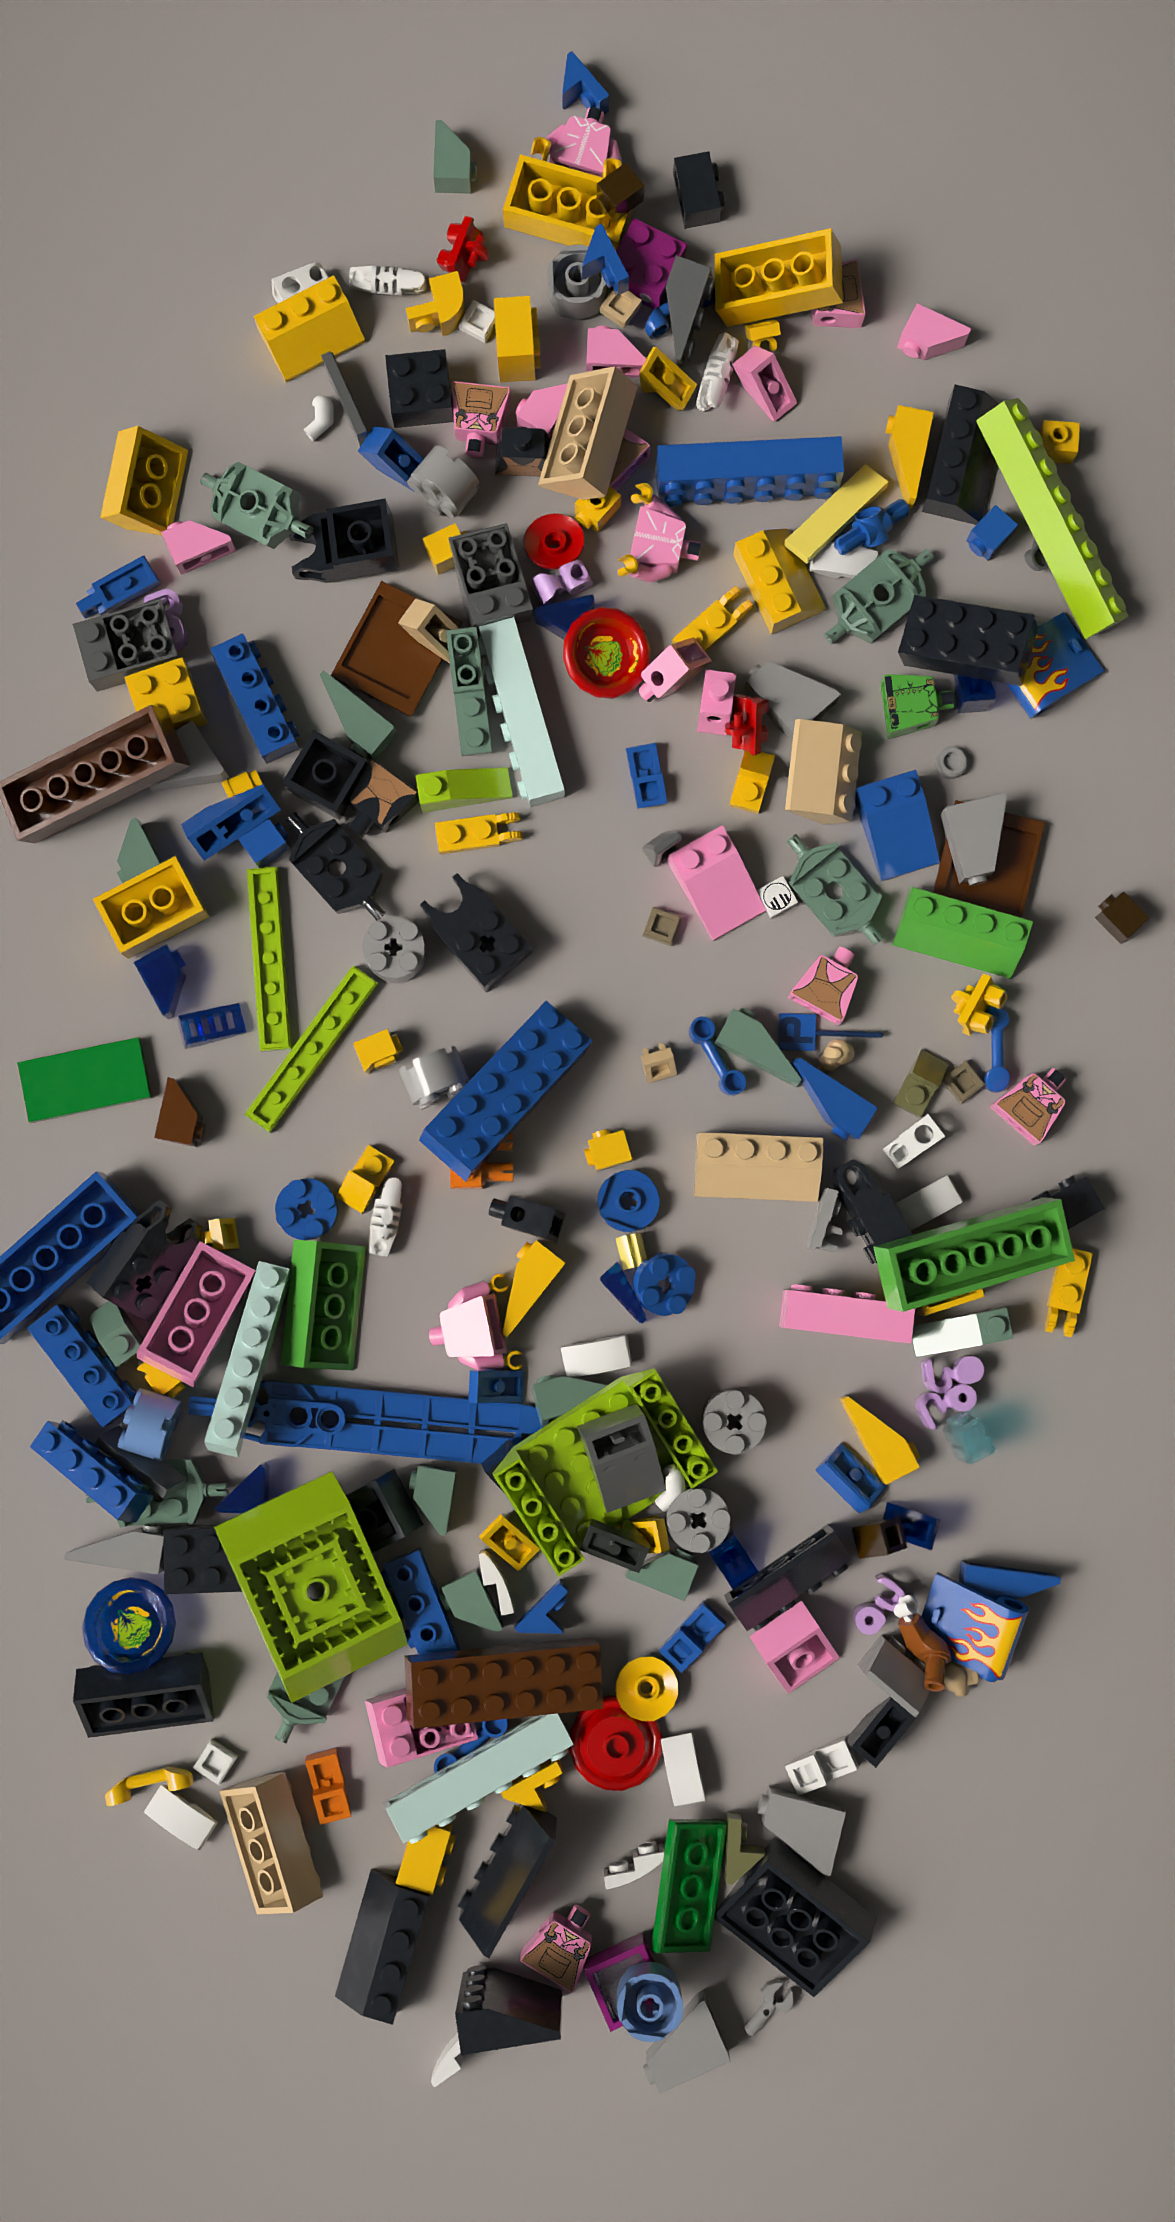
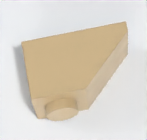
M415 598L398 624L416 641L450 663L446 630L459 628L436 605Z

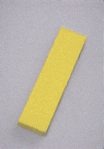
M865 464L785 540L784 546L808 564L855 519V515L858 512L864 510L887 488L888 481Z

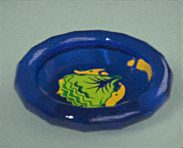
M129 1577L112 1581L95 1594L86 1608L82 1624L84 1644L94 1661L108 1671L132 1674L147 1670L163 1658L173 1643L177 1623L174 1606L167 1594L164 1595L162 1588L149 1580Z

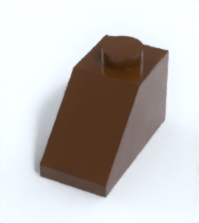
M168 1077L154 1138L197 1147V1142H201L205 1134L206 1125L202 1123L203 1117L180 1081Z

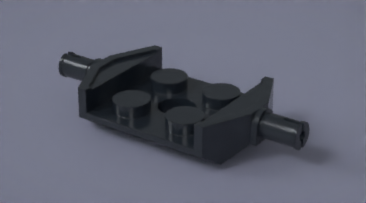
M296 812L292 813L291 815L296 822L290 816L286 821L298 833V839L289 857V861L337 914L362 907L363 909L366 908L376 921L380 920L381 918L376 911L382 917L386 912L378 905L373 896L383 875L381 869L371 861L335 819L307 826ZM335 861H341L346 865L345 872L341 876H332L329 873V867Z

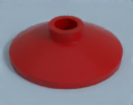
M553 513L541 516L534 520L525 532V552L536 565L546 569H559L561 566L577 560L584 548L582 528L574 519L563 514ZM552 545H559L558 548H550Z

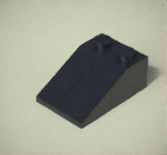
M395 1469L345 1495L353 1509L371 1553L406 1537L424 1525Z

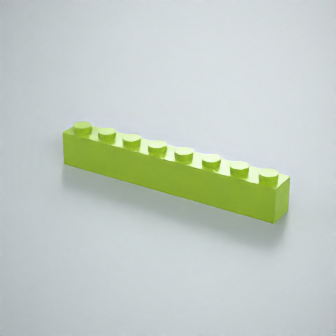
M1020 398L1003 401L977 419L976 422L1084 638H1090L1129 617L1125 610V602L1117 594L1112 584L1111 574L1103 566L1098 556L1097 546L1090 540L1084 528L1083 518L1076 512L1070 500V492L1062 484L1057 474L1056 464L1048 456L1043 446L1042 436L1035 430L1029 418L1028 408L1021 402Z

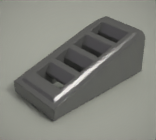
M667 831L644 845L642 850L654 867L666 861L671 853L679 850L681 835L678 832Z

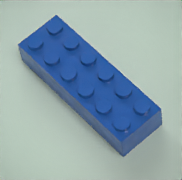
M842 436L657 445V497L669 507L679 506L682 502H695L697 505H707L713 501L725 500L726 503L734 504L741 502L743 499L767 502L773 498L782 497L789 501L799 500L803 496L828 499L839 489L844 474Z
M546 1000L423 1129L419 1141L467 1182L584 1056L593 1041Z
M98 1171L93 1173L0 1256V1345L6 1344L108 1252L121 1231L126 1232L134 1219L141 1215L105 1173Z

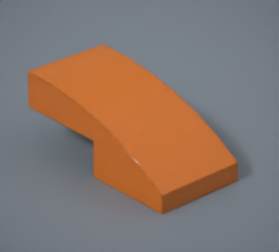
M337 1748L307 1755L305 1763L313 1788L312 1797L320 1825L351 1817L347 1788Z

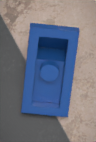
M573 51L567 54L563 82L562 108H567L578 98H581L582 103L587 109L595 107L602 110L605 115L609 112V94Z
M600 224L595 228L582 264V279L602 271L605 283L608 287L613 286L618 296L629 290V275L603 225Z
M504 1369L470 1370L468 1402H523L524 1371Z
M559 1579L516 1622L514 1629L518 1633H564V1628L548 1612L551 1609L557 1612L567 1602L568 1598L565 1595L568 1593V1587Z

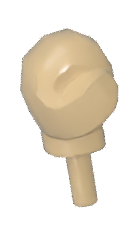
M835 1039L829 1042L822 1055L818 1058L821 1065L817 1069L823 1073L826 1070L833 1072L840 1065L850 1063L855 1055L854 1047L846 1040Z
M949 1661L945 1665V1689L954 1692L956 1697L967 1696L970 1685L978 1684L979 1673L955 1661Z

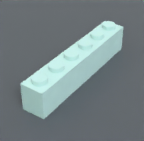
M512 617L480 626V637L478 638L480 656L486 655L489 666L484 667L488 685L494 684L497 692L496 695H492L496 713L502 712L505 723L500 724L505 742L511 741L514 752L509 753L513 771H520L522 781L517 782L521 799H528L529 806L532 807L564 798V786L515 619Z
M261 1261L258 1262L204 1442L209 1451L239 1458L289 1289V1268Z
M558 1714L533 1716L505 1732L502 1736L493 1739L389 1799L383 1805L403 1844L407 1841L413 1844L427 1836L426 1830L437 1824L439 1827H442L452 1822L456 1818L455 1813L462 1809L472 1810L485 1801L483 1797L495 1791L496 1794L507 1790L513 1785L511 1781L521 1775L524 1778L533 1775L540 1770L539 1764L548 1759L556 1761L568 1753L567 1748L574 1744Z

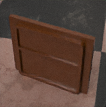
M381 581L331 676L368 695L370 698H374L412 718L443 659L416 641L398 624L415 600V597ZM443 612L458 628H460L462 624L461 620Z
M955 800L954 805L964 802ZM1004 812L995 871L987 877V882L976 886H969L968 882L959 884L946 837L933 893L1022 918L1045 822Z

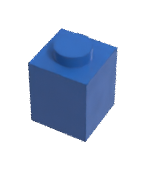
M995 505L970 531L966 541L969 543V548L974 554L979 557L983 556L988 561L1013 535L1018 524Z
M269 818L238 839L259 868L265 867L290 849L285 842L289 835L279 822L273 825Z

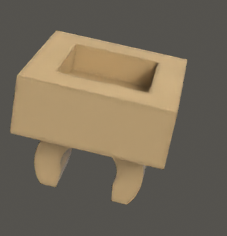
M613 288L600 306V313L625 329L642 306V300L629 291L617 296Z
M663 1043L658 1044L660 1051L650 1054L647 1047L643 1048L641 1061L647 1083L677 1075L671 1048H666Z

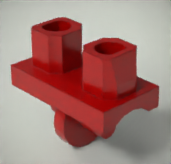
M464 216L462 224L450 223L447 230V239L450 244H453L452 250H440L437 257V264L442 270L449 273L458 271L460 281L464 283L470 268L476 267L477 261H487L490 254L489 250L483 246L486 240L483 237V233L474 226V219L468 216Z
M740 693L733 696V721L726 723L724 730L726 734L732 736V748L746 750L754 756L761 753V744L768 740V730L762 725V715L769 712V701L758 696L749 697Z

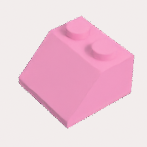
M802 1601L749 1636L766 1664L788 1694L840 1659Z

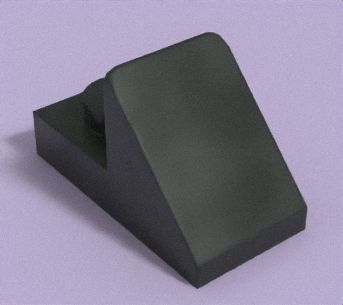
M627 1518L624 1519L620 1529L591 1519L580 1551L639 1573L649 1551L650 1544Z

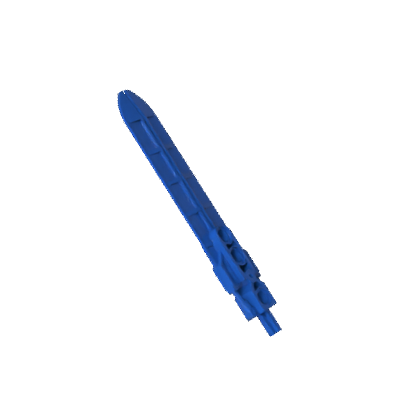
M267 1380L261 1381L259 1388H266L269 1396L268 1402L263 1403L258 1396L256 1397L247 1427L250 1428L260 1420L265 1423V1430L261 1436L246 1433L244 1439L264 1445L305 1447L481 1464L508 1439L517 1445L524 1440V1438H521V1433L534 1434L543 1427H541L536 1407L524 1404L470 1403L468 1399ZM190 1396L188 1414L212 1417L217 1398ZM295 1407L304 1408L308 1414L307 1421L304 1423L295 1422L291 1417L292 1409ZM326 1410L335 1411L339 1416L338 1424L335 1426L326 1425L322 1419L323 1412ZM347 1417L375 1420L374 1425L346 1422ZM381 1420L421 1424V1429L381 1425ZM428 1425L468 1428V1433L427 1430ZM474 1430L515 1432V1437L474 1434Z

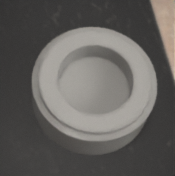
M947 747L936 758V770L944 778L955 779L965 771L967 756L960 748Z

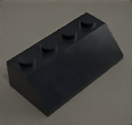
M954 385L948 400L921 512L977 525L982 519L996 460L976 420L999 405L985 391Z
M825 1525L730 1590L724 1597L746 1631L752 1628L757 1631L771 1621L769 1616L779 1610L781 1613H784L797 1603L795 1598L804 1592L810 1595L817 1591L823 1585L821 1581L831 1574L832 1577H836L847 1570L849 1567L847 1563L852 1559L835 1531L828 1525Z
M202 1652L170 1657H154L152 1659L132 1662L124 1661L101 1666L93 1665L76 1669L73 1703L88 1738L214 1721L209 1670Z
M371 1869L335 1997L361 2016L393 2025L430 1894L397 1885L396 1880L398 1876Z

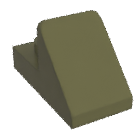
M921 1049L892 1104L920 1118L935 1090L940 1087L949 1064Z
M727 1811L724 1878L726 1885H733L761 1860L766 1852L764 1846L741 1845V1842L747 1841V1822H742L740 1812Z

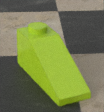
M508 767L441 770L415 775L423 813L513 798Z

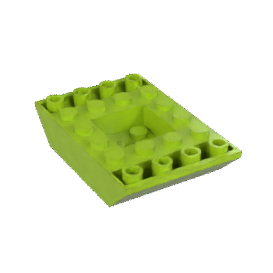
M332 1471L214 1526L291 1703L408 1645L398 1612L353 1509ZM313 1582H321L325 1588L323 1595L318 1599H311L307 1595V1589Z

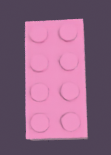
M200 1241L137 1351V1358L194 1387L252 1283L256 1270Z
M796 1284L791 1285V1290H783L779 1327L902 1343L912 1342L915 1309L905 1312L888 1309L885 1296L884 1301H876V1294L853 1292V1298L844 1297L845 1290L822 1288V1294L813 1293V1286Z

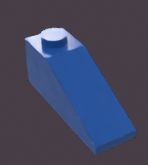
M264 784L204 808L181 825L187 839L205 861L281 809Z
M801 1058L793 1059L790 1064L800 1076L802 1085L825 1123L833 1127L831 1133L844 1141H847L848 1138L859 1139L878 1107Z
M961 1561L959 1582L994 1600L1001 1596L1019 1599L1059 1585L1061 1577L1054 1573Z

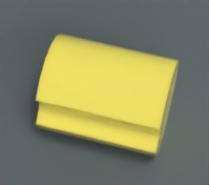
M641 1232L616 1238L623 1270L639 1267L645 1259L647 1260Z

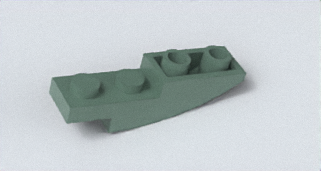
M477 627L446 630L461 756L492 753Z

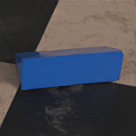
M842 1443L816 1468V1472L858 1513L869 1509L886 1488Z

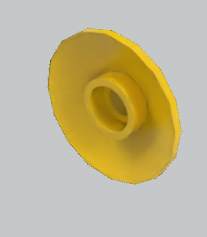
M652 1656L638 1657L628 1662L619 1672L616 1681V1697L621 1708L630 1717L640 1721H655L665 1716L674 1707L678 1696V1681L673 1670L664 1661ZM643 1682H650L652 1684V1689L649 1693L641 1692L640 1686Z

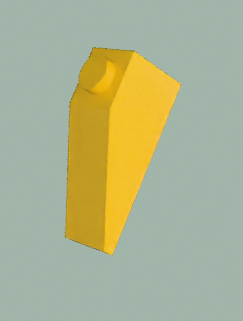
M898 405L895 415L888 416L885 433L890 434L888 447L902 497L906 504L910 506V509H912L917 497L934 412Z
M537 1240L533 1244L527 1241L516 1255L520 1261L516 1265L502 1332L506 1337H509L566 1264Z
M844 1395L839 1398L882 1483L887 1485L920 1468L916 1461L920 1458V1455L912 1441L907 1443L902 1436L850 1397Z

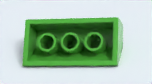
M909 886L892 945L1011 979L1024 952L1033 921Z
M294 1240L281 1365L353 1371L365 1246Z

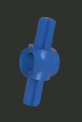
M899 499L884 509L875 506L858 512L855 515L856 521L853 522L852 529L835 540V549L838 550L840 555H846L860 545L874 547L886 542L890 537L889 532L892 531L893 524L908 515L910 506L906 504L904 499Z

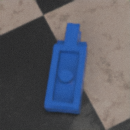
M144 555L92 583V587L87 590L89 596L76 602V605L85 619L98 612L102 616L161 585Z

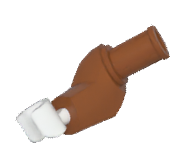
M912 1595L899 1598L900 1604H897L894 1608V1613L900 1618L898 1625L906 1647L913 1655L926 1663L925 1689L935 1692L942 1691L945 1688V1665L951 1660L949 1647L940 1636L929 1629L920 1614L916 1613L918 1610L916 1599Z

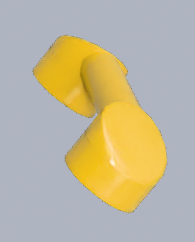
M165 1767L125 1777L105 1794L106 1805L114 1806L130 1801L132 1799L130 1789L167 1781L169 1791L190 1787L194 1784L192 1773L178 1767Z

